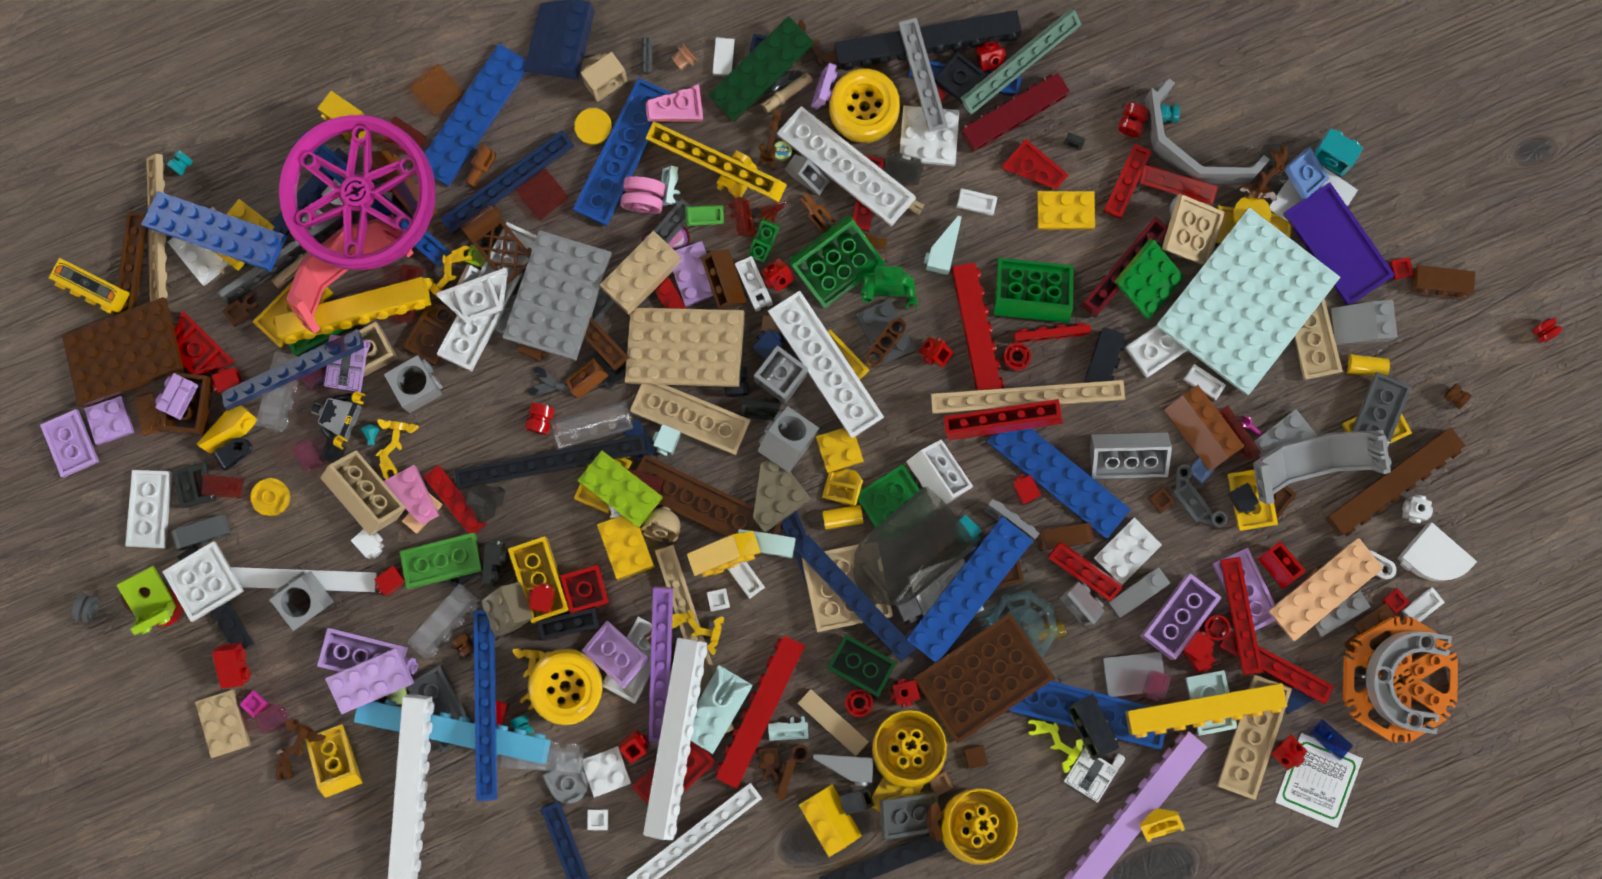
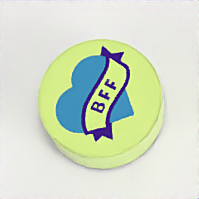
M785 141L775 144L777 148L775 158L779 161L788 160L792 154L791 146Z

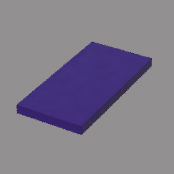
M1331 182L1283 213L1309 253L1340 276V279L1333 287L1346 306L1353 304L1395 275Z

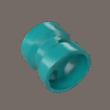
M1160 104L1163 123L1166 121L1178 123L1180 117L1179 104H1173L1172 106Z
M177 150L175 157L169 160L167 165L182 176L185 168L194 161L180 150Z
M527 714L509 721L514 731L516 728L526 730L527 735L534 733L533 728L529 726Z

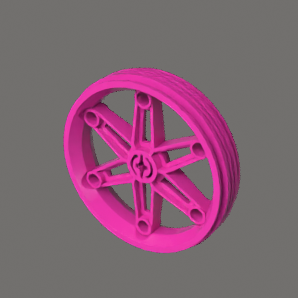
M347 115L327 120L312 128L299 139L284 163L279 183V199L282 215L290 233L308 253L335 267L349 270H369L396 261L418 243L428 228L433 215L436 187L429 160L411 136L396 125L381 118L367 115ZM365 131V137L359 139V133ZM352 132L346 172L313 154L327 140L343 133ZM371 132L392 139L405 150L409 157L372 171ZM359 146L363 147V175L355 174ZM309 157H313V163L311 165H307V159ZM413 162V168L410 171H406V165ZM321 165L345 178L341 186H338L319 171ZM304 166L331 187L333 191L299 211L297 186ZM399 170V175L375 188L372 180ZM417 174L419 199L413 219H411L382 195ZM339 197L344 204L320 215H317L315 212ZM374 200H378L396 214L395 220L371 208L370 206ZM352 210L361 211L357 239H352ZM308 214V222L303 223V217ZM343 214L344 254L324 247L309 233L307 228ZM369 214L403 232L398 239L387 247L372 253L363 254ZM405 220H409V226L406 229H402V223ZM353 246H356L357 252L354 255H351L350 249Z

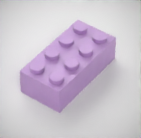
M1191 573L1187 574L1140 637L1170 660H1175L1222 597Z
M328 628L317 666L340 672L397 647L403 659H405L408 647Z

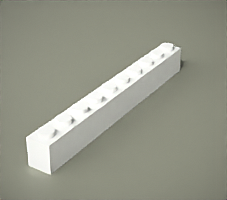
M677 638L644 836L661 840H673L677 831L676 821L680 812V798L684 790L683 781L687 772L686 763L687 757L690 754V740L694 732L693 722L697 713L696 705L700 695L701 677L704 673V658L707 655L706 642Z
M409 694L402 699L388 879H417L421 868L419 853L423 847L421 833L424 830V821H422V817L426 809L424 793H426L428 787L425 780L429 770L427 756L431 749L429 734L432 732V722L430 720L431 714L434 711V703L431 696Z

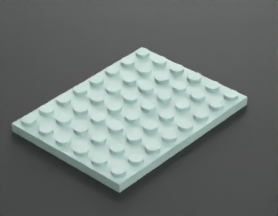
M1249 207L1156 326L1248 396L1340 279V276Z

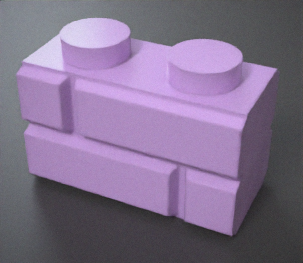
M173 373L165 381L164 386L166 388L164 392L157 396L155 408L181 420L199 385Z

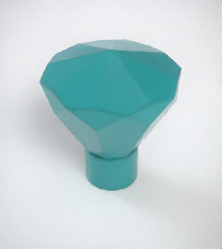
M372 424L361 427V431L367 439V445H375V437L380 427Z

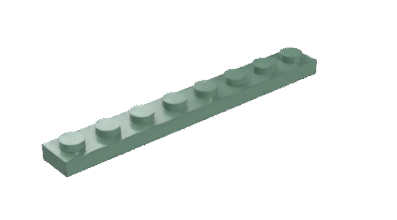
M1070 8L962 96L961 100L967 113L973 114L1081 26L1076 11Z

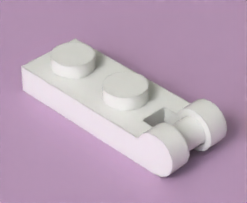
M751 256L735 263V267L755 312L760 311L762 307L772 306V300L753 257ZM762 294L764 299L757 301L756 296Z

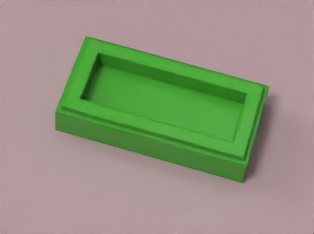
M723 205L685 207L686 226L724 224Z

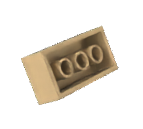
M653 231L600 284L601 289L630 315L682 262L681 256Z
M357 450L328 465L320 477L369 536L396 521L406 508Z

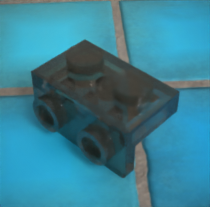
M893 151L892 154L888 153L883 171L893 179L919 185L925 163L921 162V158L911 156L908 159L903 157V153Z

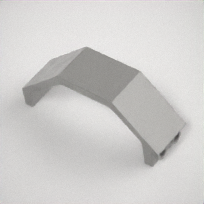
M1169 78L1166 83L1162 81L1155 90L1151 87L1145 98V105L1149 110L1147 120L1151 150L1180 175L1210 184H1249L1270 160L1263 155L1256 165L1250 168L1204 167L1169 140L1164 133L1160 104L1167 97L1175 82Z
M1384 431L1326 433L1277 446L1253 463L1259 501L1266 504L1274 503L1273 494L1288 484L1332 472L1374 470L1382 474L1390 473L1391 459L1387 449L1389 443L1384 435Z

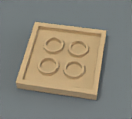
M1178 194L1162 250L1204 265L1213 253L1225 212L1185 195Z

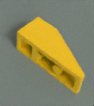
M242 405L229 411L226 410L199 440L197 445L209 454H212L234 438L246 435L258 419Z

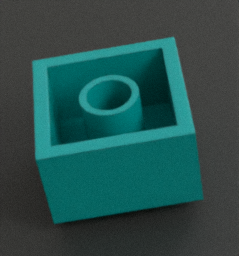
M1330 129L1322 137L1313 152L1321 165L1343 177L1353 167L1364 147L1360 146L1358 141L1345 137L1341 131Z

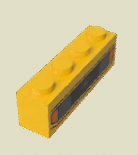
M61 258L58 259L49 276V279L55 281V286L63 290L67 287L71 289L69 293L79 298L81 295L85 296L86 302L92 305L98 303L101 305L100 309L110 314L112 310L120 313L130 295L129 292Z

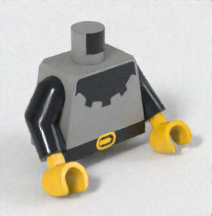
M358 391L336 395L333 399L328 398L325 405L315 403L312 407L311 413L320 416L318 424L321 425L322 433L328 441L342 450L344 448L341 444L344 441L348 442L362 408L360 405L364 404V402L360 401V398L365 396V394Z

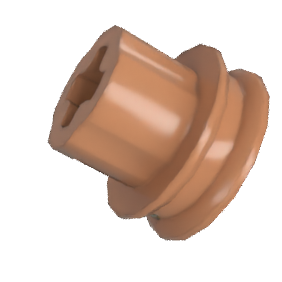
M682 43L681 47H677L679 52L672 57V60L682 71L689 64L694 66L695 62H699L684 43Z

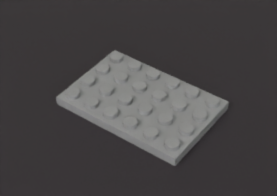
M539 230L503 334V339L576 361L612 252Z

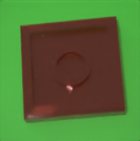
M546 168L516 190L517 194L539 221L569 199V196Z

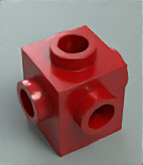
M997 41L987 42L985 45L976 47L978 64L983 72L996 70L1004 63L1006 52L1004 47H1001Z
M780 258L761 271L765 277L763 279L765 285L769 289L773 288L776 292L786 288L789 283L795 280L789 267Z
M928 337L918 353L924 357L923 361L928 365L932 366L935 364L943 368L953 354V351L946 345L947 343L938 337L937 339Z
M907 679L895 681L896 685L892 686V690L889 691L891 701L896 702V705L901 704V708L912 706V701L920 700L916 680L907 682ZM903 689L907 691L906 697L901 695Z
M1290 734L1276 746L1271 754L1287 770H1290L1294 766L1298 768L1305 761L1303 757L1308 751Z

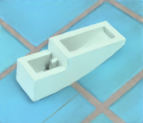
M739 529L738 533L749 532V530ZM754 531L761 553L792 558L796 538Z

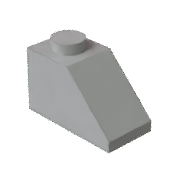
M796 154L785 168L797 182L819 196L830 181L808 158Z

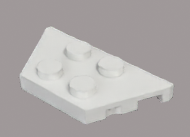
M506 268L436 294L465 323H470L503 310L508 271Z

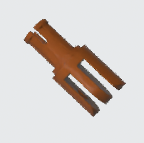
M481 145L471 162L473 167L465 182L476 187L481 175L488 172L497 153L488 146Z
M809 193L803 195L805 199L801 197L799 202L808 210L809 219L823 234L825 229L816 218L828 229L831 225L822 213L833 224L836 220L822 204L817 205Z

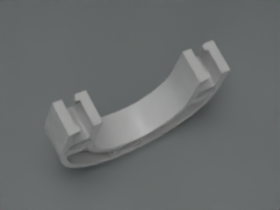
M1408 630L1390 636L1377 647L1367 667L1366 687L1373 707L1385 720L1402 728L1437 734V728L1430 727V724L1422 727L1423 718H1432L1435 722H1438L1440 715L1409 709L1403 705L1396 696L1393 678L1398 664L1412 653L1429 652L1449 656L1450 650H1445L1440 646L1435 649L1436 639L1450 644L1452 636ZM1424 637V638H1425V643H1424V645L1422 646L1421 640H1422V638ZM1381 670L1382 676L1378 678V672ZM1412 715L1413 720L1409 724V717Z

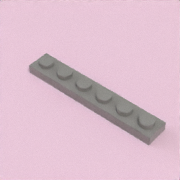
M913 18L899 22L898 27L928 132L947 128L948 125L918 20Z

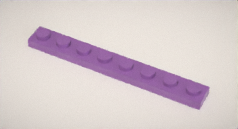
M653 587L649 741L653 742L660 741L671 677L673 587Z

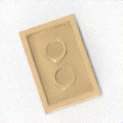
M235 690L195 702L211 758L251 746Z

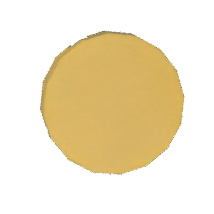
M589 108L582 111L575 121V132L578 138L590 146L604 143L612 131V122L609 115L598 108Z
M1245 196L1234 206L1233 220L1235 224L1249 207L1270 222L1271 208L1264 199H1257L1255 197L1247 199Z
M266 478L256 483L251 491L250 499L257 512L271 517L285 511L290 502V492L282 481Z

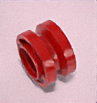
M1556 317L1544 320L1531 330L1533 335H1539L1537 338L1539 344L1551 340L1564 330L1562 326H1556L1558 321Z
M1022 343L1011 344L1003 354L1004 365L1013 372L1024 370L1031 360L1029 348ZM1012 354H1020L1022 360L1019 362L1014 361Z
M862 689L851 691L845 699V708L853 717H863L873 707L871 695ZM861 698L864 701L863 708L857 709L853 704L854 699Z

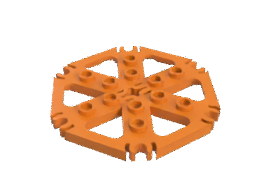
M1404 616L1402 624L1400 623V617H1389L1355 637L1354 639L1359 644L1356 642L1350 643L1355 647V651L1352 653L1346 650L1345 652L1348 656H1351V659L1344 656L1343 701L1346 707L1354 706L1353 711L1349 715L1355 716L1353 717L1354 720L1390 742H1398L1399 735H1401L1402 742H1411L1426 732L1402 728L1390 722L1389 727L1384 728L1372 721L1368 713L1374 707L1369 699L1367 687L1359 692L1354 690V669L1357 666H1361L1367 670L1369 661L1374 653V650L1370 647V641L1385 631H1390V636L1408 630L1436 633L1413 617ZM1436 639L1435 649L1440 646L1447 650L1452 644ZM1424 652L1413 660L1412 654H1410L1398 664L1395 670L1393 686L1400 702L1411 709L1412 698L1433 711V713L1440 715L1438 722L1431 719L1424 723L1422 727L1430 724V727L1435 728L1448 720L1442 715L1451 716L1446 711L1447 706L1456 707L1454 703L1450 702L1451 699L1457 703L1458 657H1455L1457 655L1456 652H1450L1449 656ZM1443 666L1449 669V689L1446 693H1441L1421 679ZM1381 670L1378 672L1379 678L1382 676ZM1399 675L1405 676L1402 679L1403 683L1397 682V680H1399Z

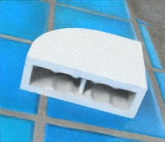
M1433 523L1426 524L1397 558L1405 570L1411 571L1415 575L1429 581H1446L1458 578L1467 573L1477 562Z

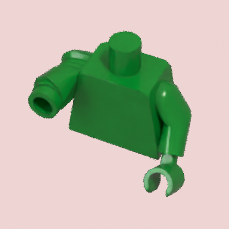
M875 267L873 272L866 273L862 277L864 282L860 294L863 302H872L873 296H909L906 308L909 310L910 303L915 305V309H917L918 298L914 296L916 294L914 279L905 273L902 267Z

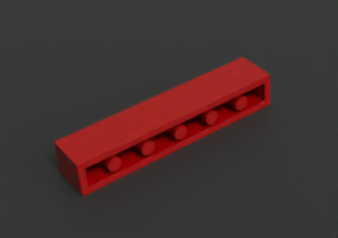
M1059 399L944 416L945 432L949 441L1064 424Z

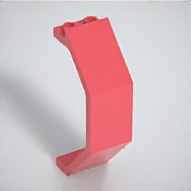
M393 214L387 216V217H389V218L395 220V217L393 216ZM378 218L369 220L363 254L372 253L387 247L398 239L403 232ZM359 223L352 225V239H357ZM344 227L324 241L322 245L332 251L344 254ZM353 246L350 249L351 255H354L357 252L356 246ZM412 249L404 256L410 257L413 254ZM310 253L300 261L286 300L304 328L315 334L320 328L313 317L324 289L349 269L332 266L312 256Z

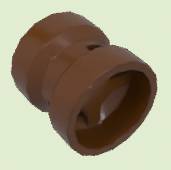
M1457 383L1444 395V398L1452 401L1458 410L1472 397L1468 392L1462 391L1461 386Z
M467 633L460 635L450 643L452 648L457 650L461 660L474 653V644H471Z

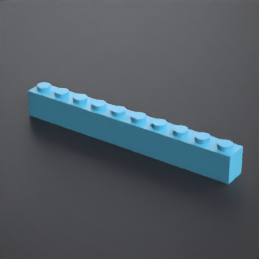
M377 699L358 707L354 722L400 732L402 707L396 706L397 702L385 700V703L378 702ZM441 712L440 715L432 713L430 720L432 722V732L429 734V739L475 749V723L470 722L471 718L459 716V719H455L449 713ZM496 725L497 754L540 764L546 763L551 743L550 739H545L546 735L534 733V736L527 735L526 730L515 728V732L508 730V726Z

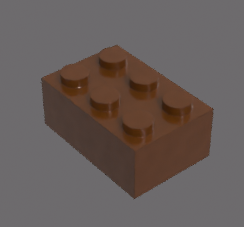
M175 373L199 386L181 420L163 412L160 429L171 433L204 436L207 429L213 389L212 382L214 380L203 375Z

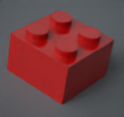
M599 565L560 576L570 613L610 604Z

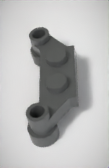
M1187 464L1179 466L1175 474L1176 489L1173 494L1195 524L1202 522L1214 527L1224 526L1228 520L1227 515L1221 511L1212 512L1189 481L1193 474L1192 468ZM1180 471H1184L1185 476H1182ZM1216 517L1219 519V523L1215 521Z

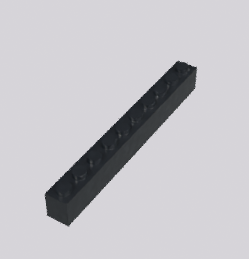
M1017 10L920 27L927 54H942L946 50L951 49L952 51H959L963 47L968 46L976 48L991 41L999 43L1002 40H1007L1010 42L1017 40L1022 32ZM900 31L839 41L834 44L838 70L848 71L856 66L869 67L873 63L886 64L895 59H898V61L908 59Z

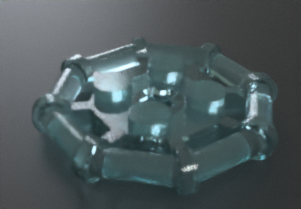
M1029 589L1026 592L1011 595L1004 594L1001 596V601L991 616L988 617L987 621H989L990 626L1000 620L998 619L1005 607L1008 606L1010 609L1009 613L1011 612L1019 625L1022 620L1029 624L1024 633L1034 645L1042 658L1046 656V651L1060 632L1057 629L1054 605L1049 604ZM1026 600L1025 606L1014 608L1011 603ZM1031 601L1044 610L1041 612L1035 611L1030 607ZM1047 614L1050 629L1044 628L1042 616ZM1043 632L1049 633L1040 646L1037 642Z

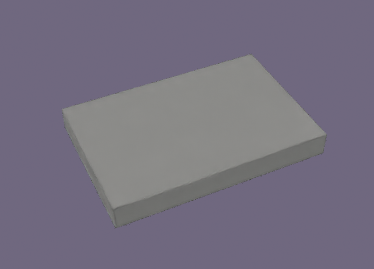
M1161 652L1102 658L1108 696L1115 697L1166 691Z

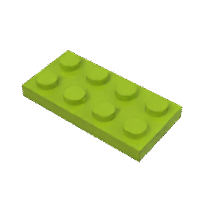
M603 451L598 454L577 480L638 528L663 499L660 494Z

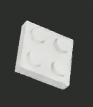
M619 746L581 760L594 797L631 784Z

